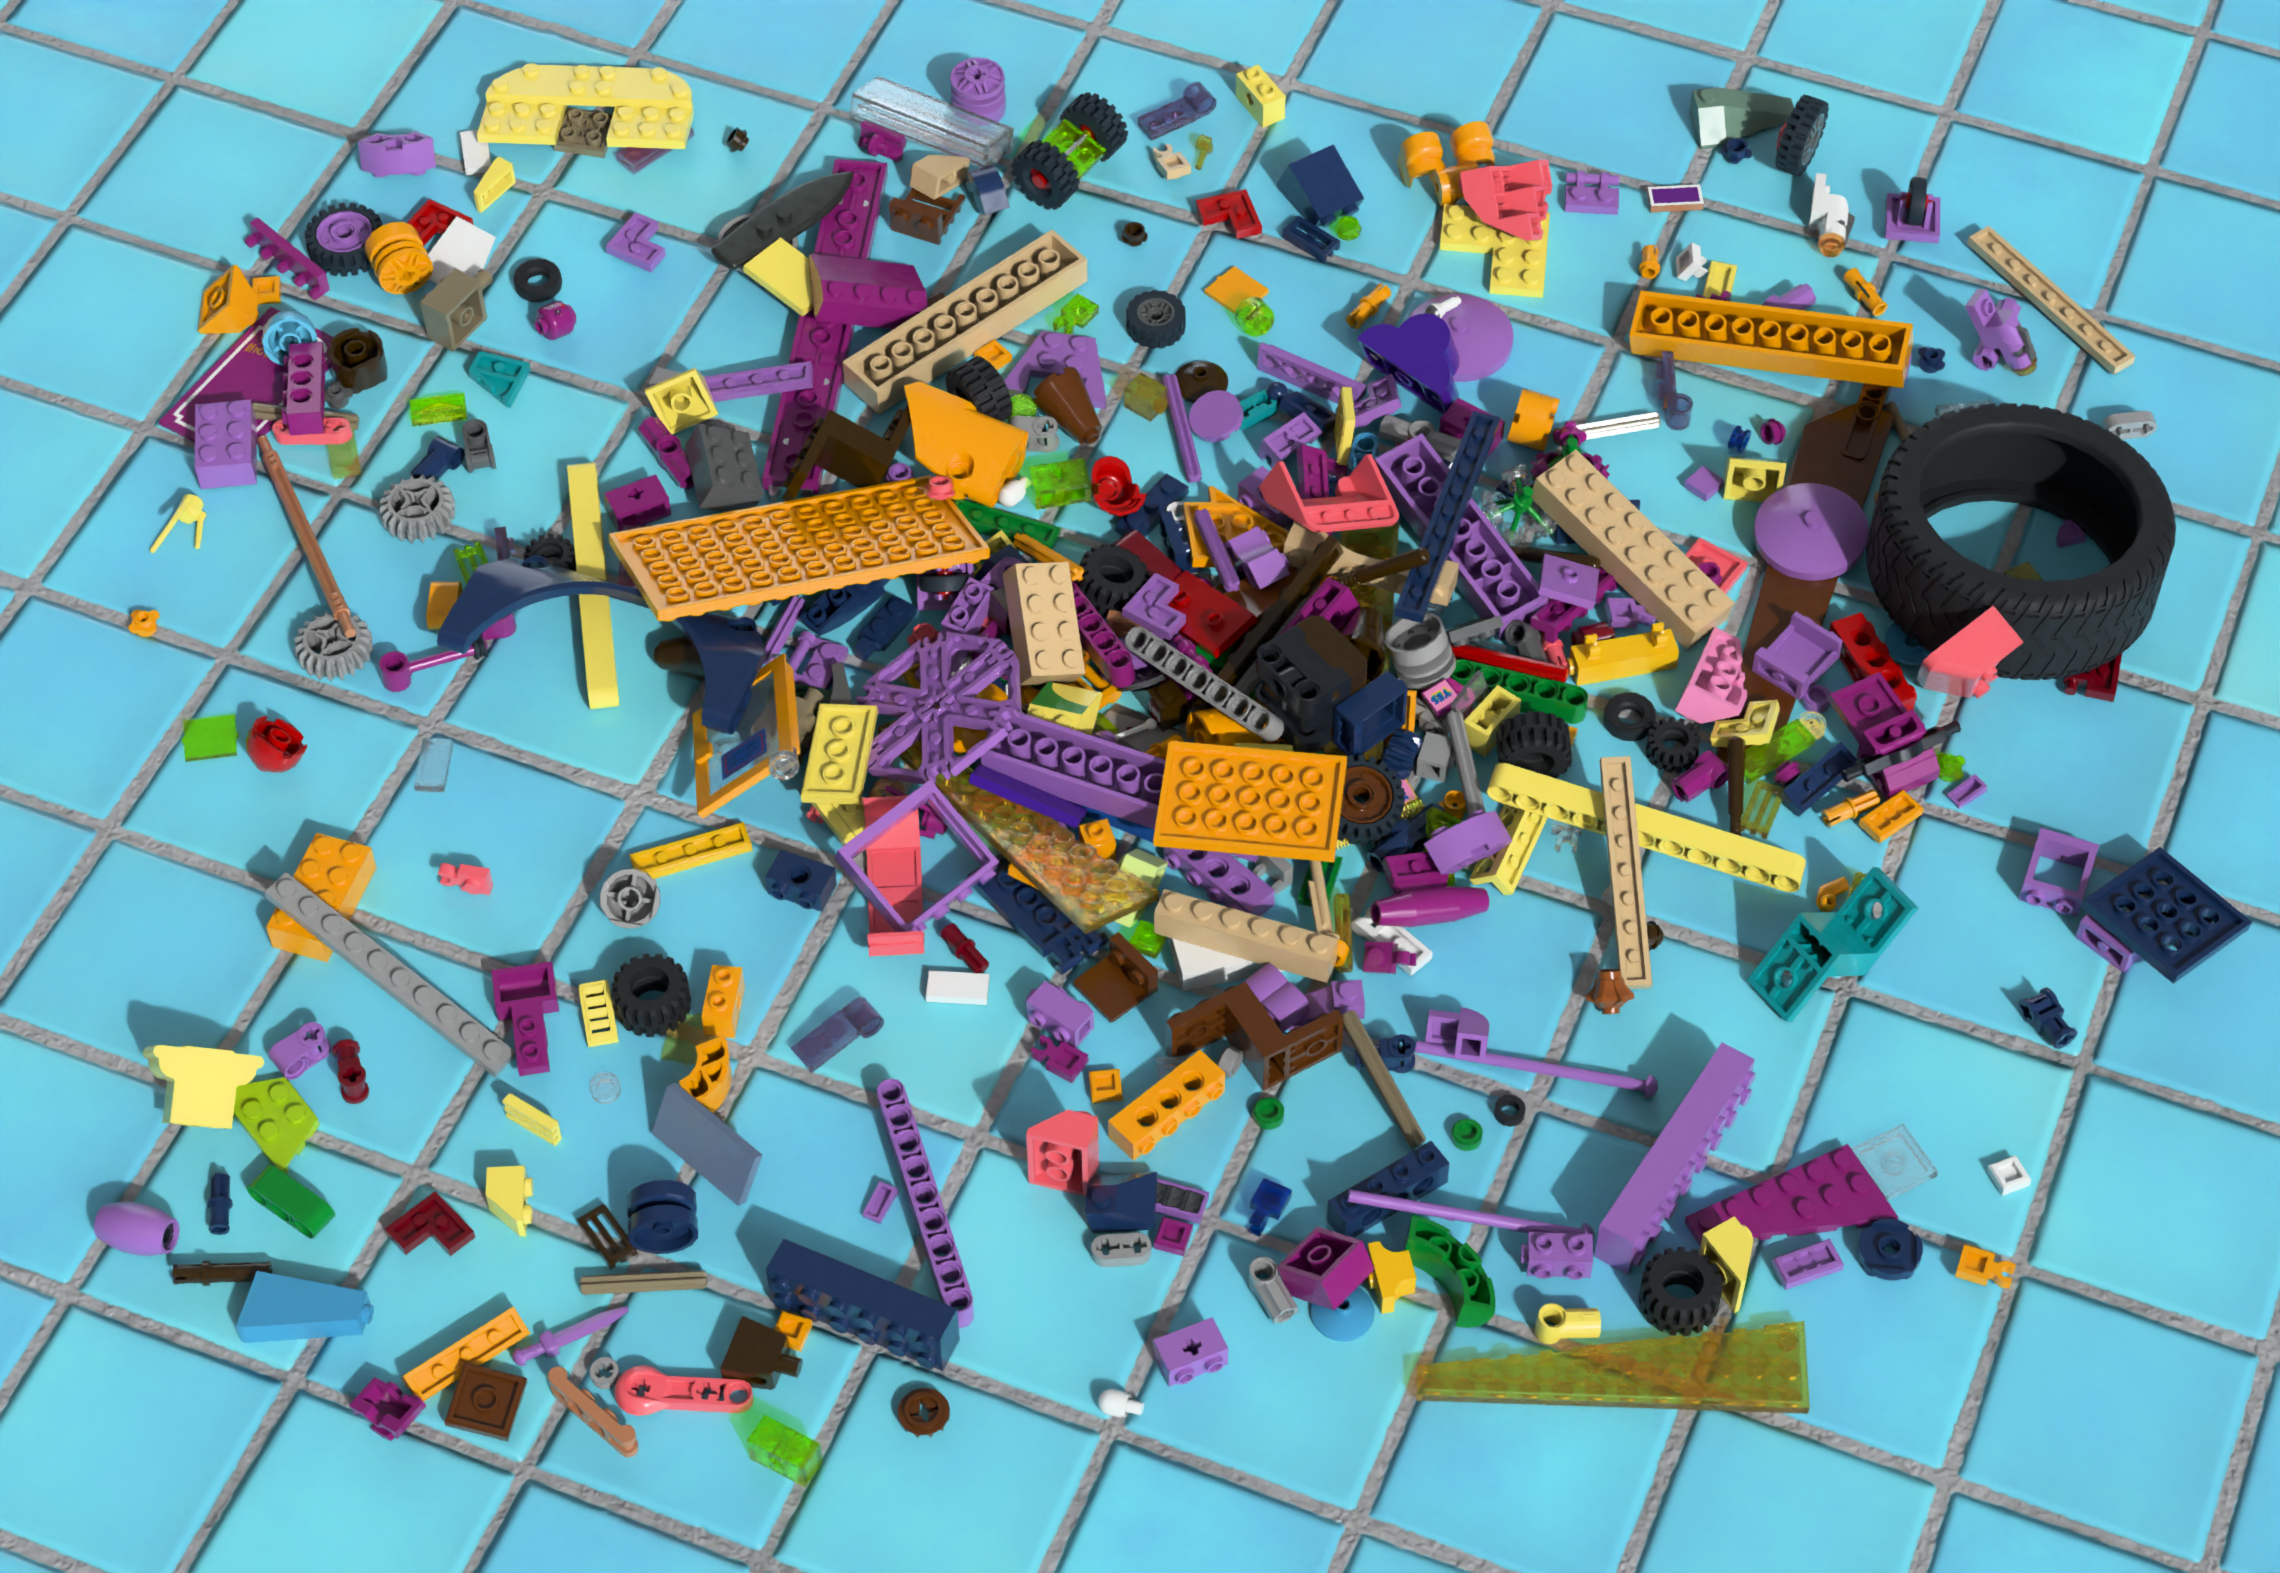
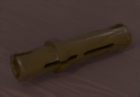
M208 1260L202 1261V1264H174L172 1276L173 1278L175 1277L173 1279L174 1285L202 1283L203 1286H210L211 1283L251 1282L257 1271L272 1273V1268H270L272 1267V1262L211 1263Z

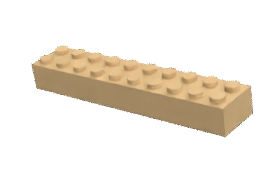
M1053 229L844 360L842 362L844 384L878 415L906 398L904 385L916 382L928 384L973 355L981 347L1003 336L1087 282V258Z

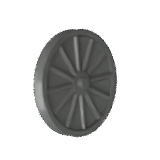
M1159 669L1135 674V680L1131 685L1118 688L1117 691H1132L1148 687L1167 678V675Z

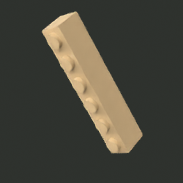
M1163 890L1154 912L1155 934L1266 965L1271 963L1277 969L1328 983L1337 960L1338 938L1170 890Z

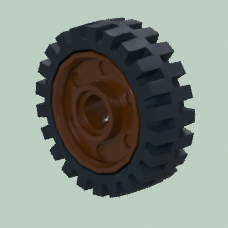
M1353 755L1347 756L1338 840L1343 841L1347 838L1349 839V844L1354 845L1357 841H1360L1361 845H1367L1369 840L1375 843L1381 837L1384 839L1388 836L1399 821L1404 807L1405 792L1404 788H1401L1402 782L1400 777L1395 778L1396 772L1393 768L1387 770V763L1382 761L1378 764L1376 763L1377 758L1370 756L1369 760H1365V755H1358L1357 759H1354ZM1354 797H1362L1366 802L1359 803Z

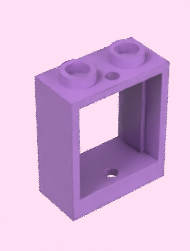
M2040 828L2019 900L2034 906L2049 908L2061 914L2078 917L2099 844ZM2040 856L2083 868L2084 871L2078 891L2075 892L2033 879Z

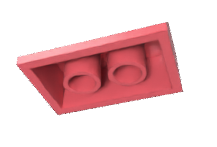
M1065 1110L1028 1128L1026 1142L1029 1183L1086 1196L1087 1185L1097 1174L1099 1168L1098 1117L1086 1111Z

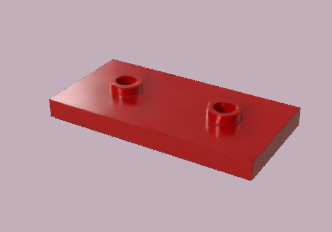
M1187 570L1173 581L1179 584V593L1171 600L1168 606L1186 615V623L1178 633L1216 659L1258 622L1255 614Z

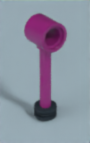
M480 635L477 641H473L465 654L448 650L408 662L407 656L401 652H388L379 661L383 686L389 691L400 692L410 686L413 672L472 655L475 656L476 660L480 659L479 656L482 658V655L486 658L488 657L487 642Z

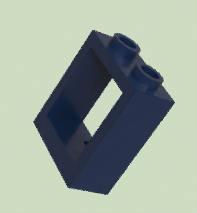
M1386 671L1335 707L1333 743L1347 756L1353 755V758L1356 759L1358 755L1364 754L1405 725L1408 688L1403 680L1396 678L1389 671Z

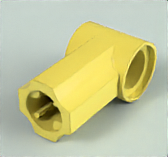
M1545 1304L1541 1307L1534 1327L1535 1336L1544 1344H1554L1561 1338H1599L1601 1333L1600 1311H1598V1308L1564 1309L1558 1304ZM1547 1321H1548V1322H1552V1323H1554L1556 1326H1550V1325L1546 1324L1545 1322H1547Z

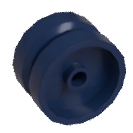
M655 1180L643 1183L632 1189L627 1195L628 1237L630 1244L642 1252L652 1254H670L682 1251L693 1245L698 1239V1220L696 1217V1192L692 1187L678 1181Z

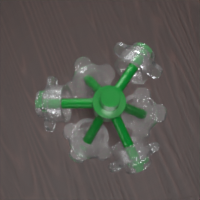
M1518 464L1510 471H1504L1501 475L1502 480L1507 482L1508 489L1515 492L1513 497L1506 498L1499 491L1490 493L1489 490H1484L1481 493L1482 502H1480L1482 512L1510 546H1518V543H1525L1527 541V537L1523 535L1524 529L1518 523H1529L1534 530L1536 539L1552 535L1557 528V522L1546 512L1540 515L1543 509L1533 501L1532 495L1534 491L1529 487L1534 483V477L1529 475L1525 464ZM1512 509L1515 512L1513 522L1503 523L1499 531L1498 524L1503 522L1504 512Z

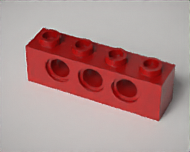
M1860 612L1831 622L1829 631L1835 633L1843 641L1839 659L1854 683L1880 672L1907 711L1914 709L1915 701L1917 700L1915 688L1908 684L1903 676L1900 665L1893 661L1889 655L1887 645L1884 642L1881 643L1876 635L1873 624L1866 620L1863 613Z

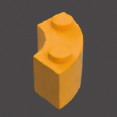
M724 1035L695 1046L697 1054L696 1066L687 1077L679 1081L681 1088L712 1113L725 1100L732 1080L729 1050Z

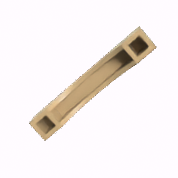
M1294 521L1284 543V555L1288 559L1289 565L1300 568L1302 564H1307L1314 555L1316 546L1320 542L1325 541L1329 535L1326 532H1312ZM1341 545L1344 553L1326 575L1338 578L1383 560L1355 553ZM1446 561L1431 603L1448 607L1457 584L1459 563ZM1410 570L1363 583V585L1401 594Z

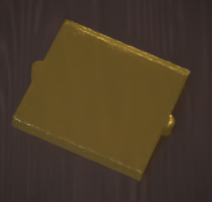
M699 1013L696 1015L686 1014V1020L683 1023L677 1021L678 1028L674 1031L669 1027L661 1059L683 1062L684 1065L689 1063L696 1064L697 1054L695 1046L719 1037L718 1035L704 1034L702 1017Z

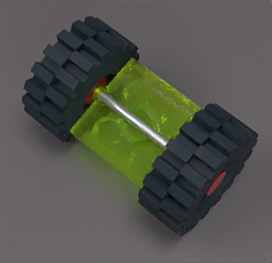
M1086 92L1084 95L1083 93L1080 94L1060 115L1062 122L1043 141L1031 142L1011 163L1013 168L1011 173L1012 176H1016L1014 182L1016 185L1021 186L1019 190L1022 194L1026 193L1028 195L1027 199L1031 202L1035 200L1038 206L1043 204L1045 209L1048 210L1060 208L1078 190L1079 186L1077 185L1080 184V179L1100 160L1104 162L1109 159L1126 142V137L1128 136V131L1124 130L1127 127L1126 122L1121 121L1123 116L1121 113L1117 114L1115 112L1116 107L1113 104L1111 106L1108 105L1107 99L1104 97L1099 99V95L1095 93L1092 96L1090 92Z

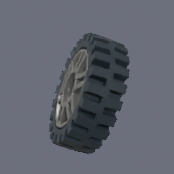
M1805 94L1797 101L1795 108L1791 112V117L1787 120V126L1783 130L1784 134L1780 139V146L1777 149L1778 154L1775 165L1778 169L1797 176L1802 175L1806 171L1811 158L1815 155V150L1819 146V140L1822 138L1823 129L1826 126L1825 121L1828 118L1827 113L1829 111V104L1827 102Z

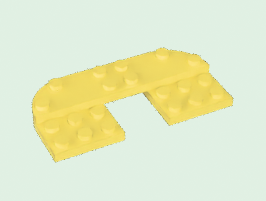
M529 63L522 68L512 70L493 80L485 94L487 103L478 128L477 138L478 142L556 145L567 105L615 107L606 137L607 147L685 149L694 116L692 92L685 80L661 67L629 68L586 65H536Z

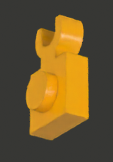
M1964 1244L1955 1277L1986 1286L1988 1279H1991L2001 1288H2010L2012 1278L2005 1277L2002 1273L2013 1274L2016 1265L2010 1261L1994 1262L1995 1253Z

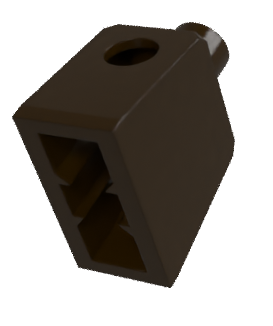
M742 1316L720 1369L722 1379H740L748 1382L752 1388L772 1390L776 1388L781 1374L797 1378L802 1369L803 1359L789 1355V1341L786 1335Z

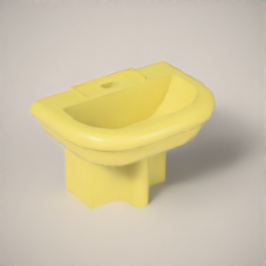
M165 1045L147 1046L143 1050V1056L148 1059L151 1073L155 1077L167 1081L162 1123L184 1126L232 1129L236 1088L239 1085H246L251 1082L256 1075L257 1068H261L264 1065V1060L260 1056L236 1054L234 1051Z

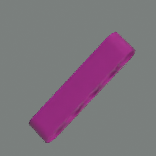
M1072 581L1081 646L1113 686L1124 688L1131 685L1135 680V672L1130 652L1076 583Z

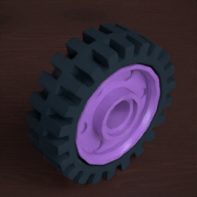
M341 203L338 209L332 205L328 207L329 212L323 209L319 211V217L314 215L311 218L312 223L308 222L307 230H305L306 247L311 261L326 273L330 271V274L333 276H337L338 272L341 273V277H347L348 272H352L354 276L359 275V269L363 273L369 270L368 265L370 263L364 248L366 240L373 231L383 225L380 216L375 214L374 210L371 208L367 210L364 205H360L357 208L356 203H350L349 207H346L345 203Z

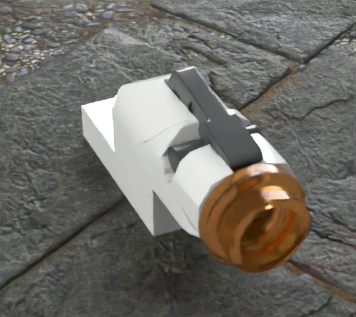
M1816 173L1808 229L1818 230V247L1824 256L1837 257L1847 244L1855 216L1849 213L1845 197L1829 194L1830 185H1825L1827 174Z

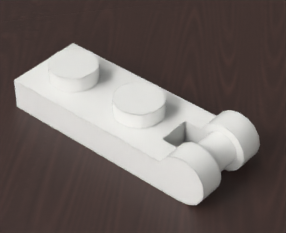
M1370 907L1365 911V915L1362 918L1357 917L1351 922L1352 930L1358 936L1365 937L1369 942H1393L1398 944L1397 951L1416 953V966L1398 965L1410 976L1432 959L1433 952L1403 927L1376 926L1374 928L1371 926L1374 923L1371 919Z

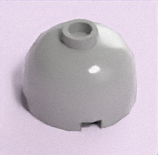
M626 868L613 873L604 882L600 892V906L605 915L614 925L622 928H638L649 923L657 914L661 904V891L656 880L647 872L637 868Z

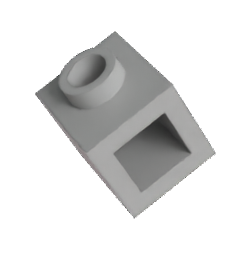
M1426 732L1417 759L1416 776L1445 783L1449 768H1455L1456 766L1451 739L1443 734Z

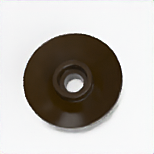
M1209 361L1189 362L1180 367L1175 374L1182 398L1192 403H1195L1199 397L1208 392L1216 390L1226 391L1228 388L1226 372L1219 365Z

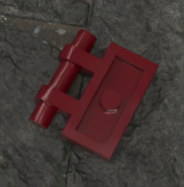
M2122 653L2112 661L2088 673L2064 677L2065 693L2067 695L2076 694L2077 687L2081 686L2086 687L2085 697L2114 702Z

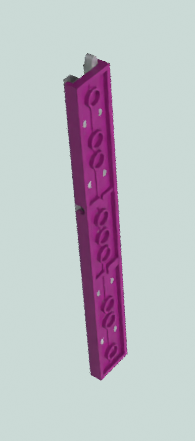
M835 159L832 174L852 172L854 176L842 200L821 220L814 254L870 260L888 177L887 163ZM814 308L803 317L799 315L788 363L794 364L811 361L813 365V388L782 392L762 477L763 490H769V498L772 502H775L781 494L782 485L818 417L824 419L829 409L834 412L837 411L844 379L842 362L848 358L855 325L815 321ZM815 464L813 465L801 487L802 497H812L814 494H819L824 469Z

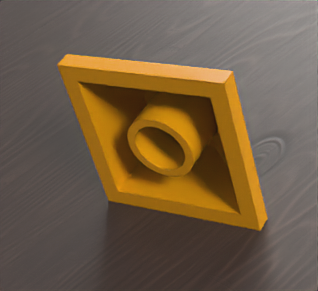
M231 266L203 291L198 325L199 333H241L249 325L252 326L257 321L259 316L257 311L259 299L238 266Z

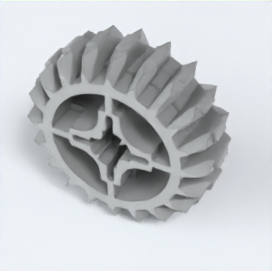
M422 474L420 478L415 479L411 475L410 479L406 481L400 478L398 485L391 483L390 490H384L383 498L380 499L379 516L383 527L389 531L392 537L398 536L401 542L407 538L411 544L416 539H420L422 543L428 537L434 540L435 534H444L445 528L451 527V520L455 519L456 505L449 487L445 486L443 481L437 482L434 476L426 479Z
M326 611L322 617L314 615L312 622L305 621L304 628L298 629V637L295 638L294 642L295 655L302 669H306L310 676L316 674L319 680L327 676L330 682L337 676L342 680L346 674L354 676L355 669L363 670L364 663L370 662V654L373 653V638L365 621H361L358 615H350L356 630V635L351 638L355 641H350L345 636L339 621L334 619L333 614H328ZM313 649L318 650L320 654L315 653Z

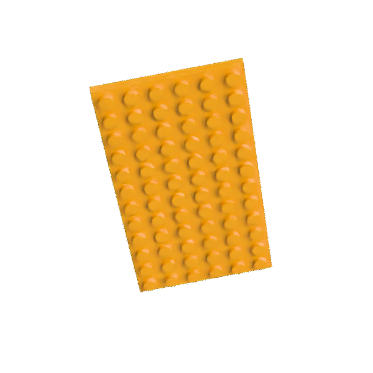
M932 475L609 533L610 546L658 621H673L678 617L689 615L700 616L705 612L715 610L726 611L736 606L757 605L762 601L773 599L784 600L789 596L799 594L811 595L820 590H836L847 585L857 583L868 584L873 580L884 578L895 579L899 575L921 574L926 572V570L936 568L948 569L953 565L963 563L974 564L980 560L990 558L989 546L950 497L945 500H936L927 496L929 490L926 489V484L929 483V480L933 477Z

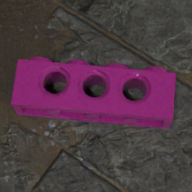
M323 343L289 344V355L284 356L285 371L288 373H283L285 388L283 390L284 407H287L282 408L283 424L289 426L290 436L324 433L326 361Z
M1328 577L1280 634L1306 618L1316 615L1327 619L1340 632L1360 606L1349 587Z

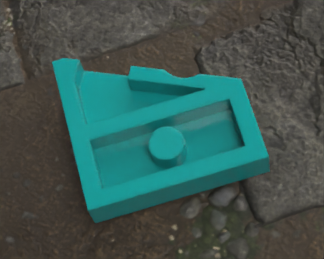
M479 351L468 371L472 380L506 407L511 408L531 368L528 362Z

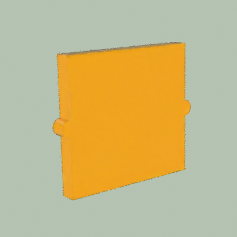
M1235 266L1222 276H1217V280L1204 290V294L1238 317L1251 307H1256L1257 302L1269 293L1268 288Z

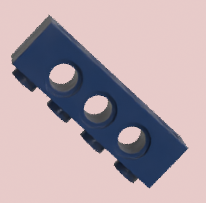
M1429 1141L1349 1189L1417 1201L1448 1182L1450 1163L1434 1143ZM1347 1189L1328 1201L1327 1221L1337 1233L1354 1238L1397 1213L1398 1210L1347 1202L1349 1191Z

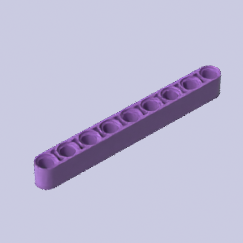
M886 1079L877 1088L879 1112L940 1302L952 1307H965L964 1309L957 1310L959 1328H964L970 1325L974 1319L973 1296L905 1087L899 1080ZM891 1097L896 1098V1099H894V1100H888V1098H891ZM906 1148H912V1149H913V1150H911V1151H904V1149H906ZM921 1174V1176L919 1177H913L911 1175ZM922 1200H930V1202H927V1203H921L920 1201H922ZM931 1226H938V1227H939V1228H937V1229H928V1227H931ZM940 1252L948 1253L947 1255H944V1256H938V1255H936V1254H938V1253H940ZM948 1279H955V1280H956V1281L953 1282V1283H947V1282H945V1280H948Z

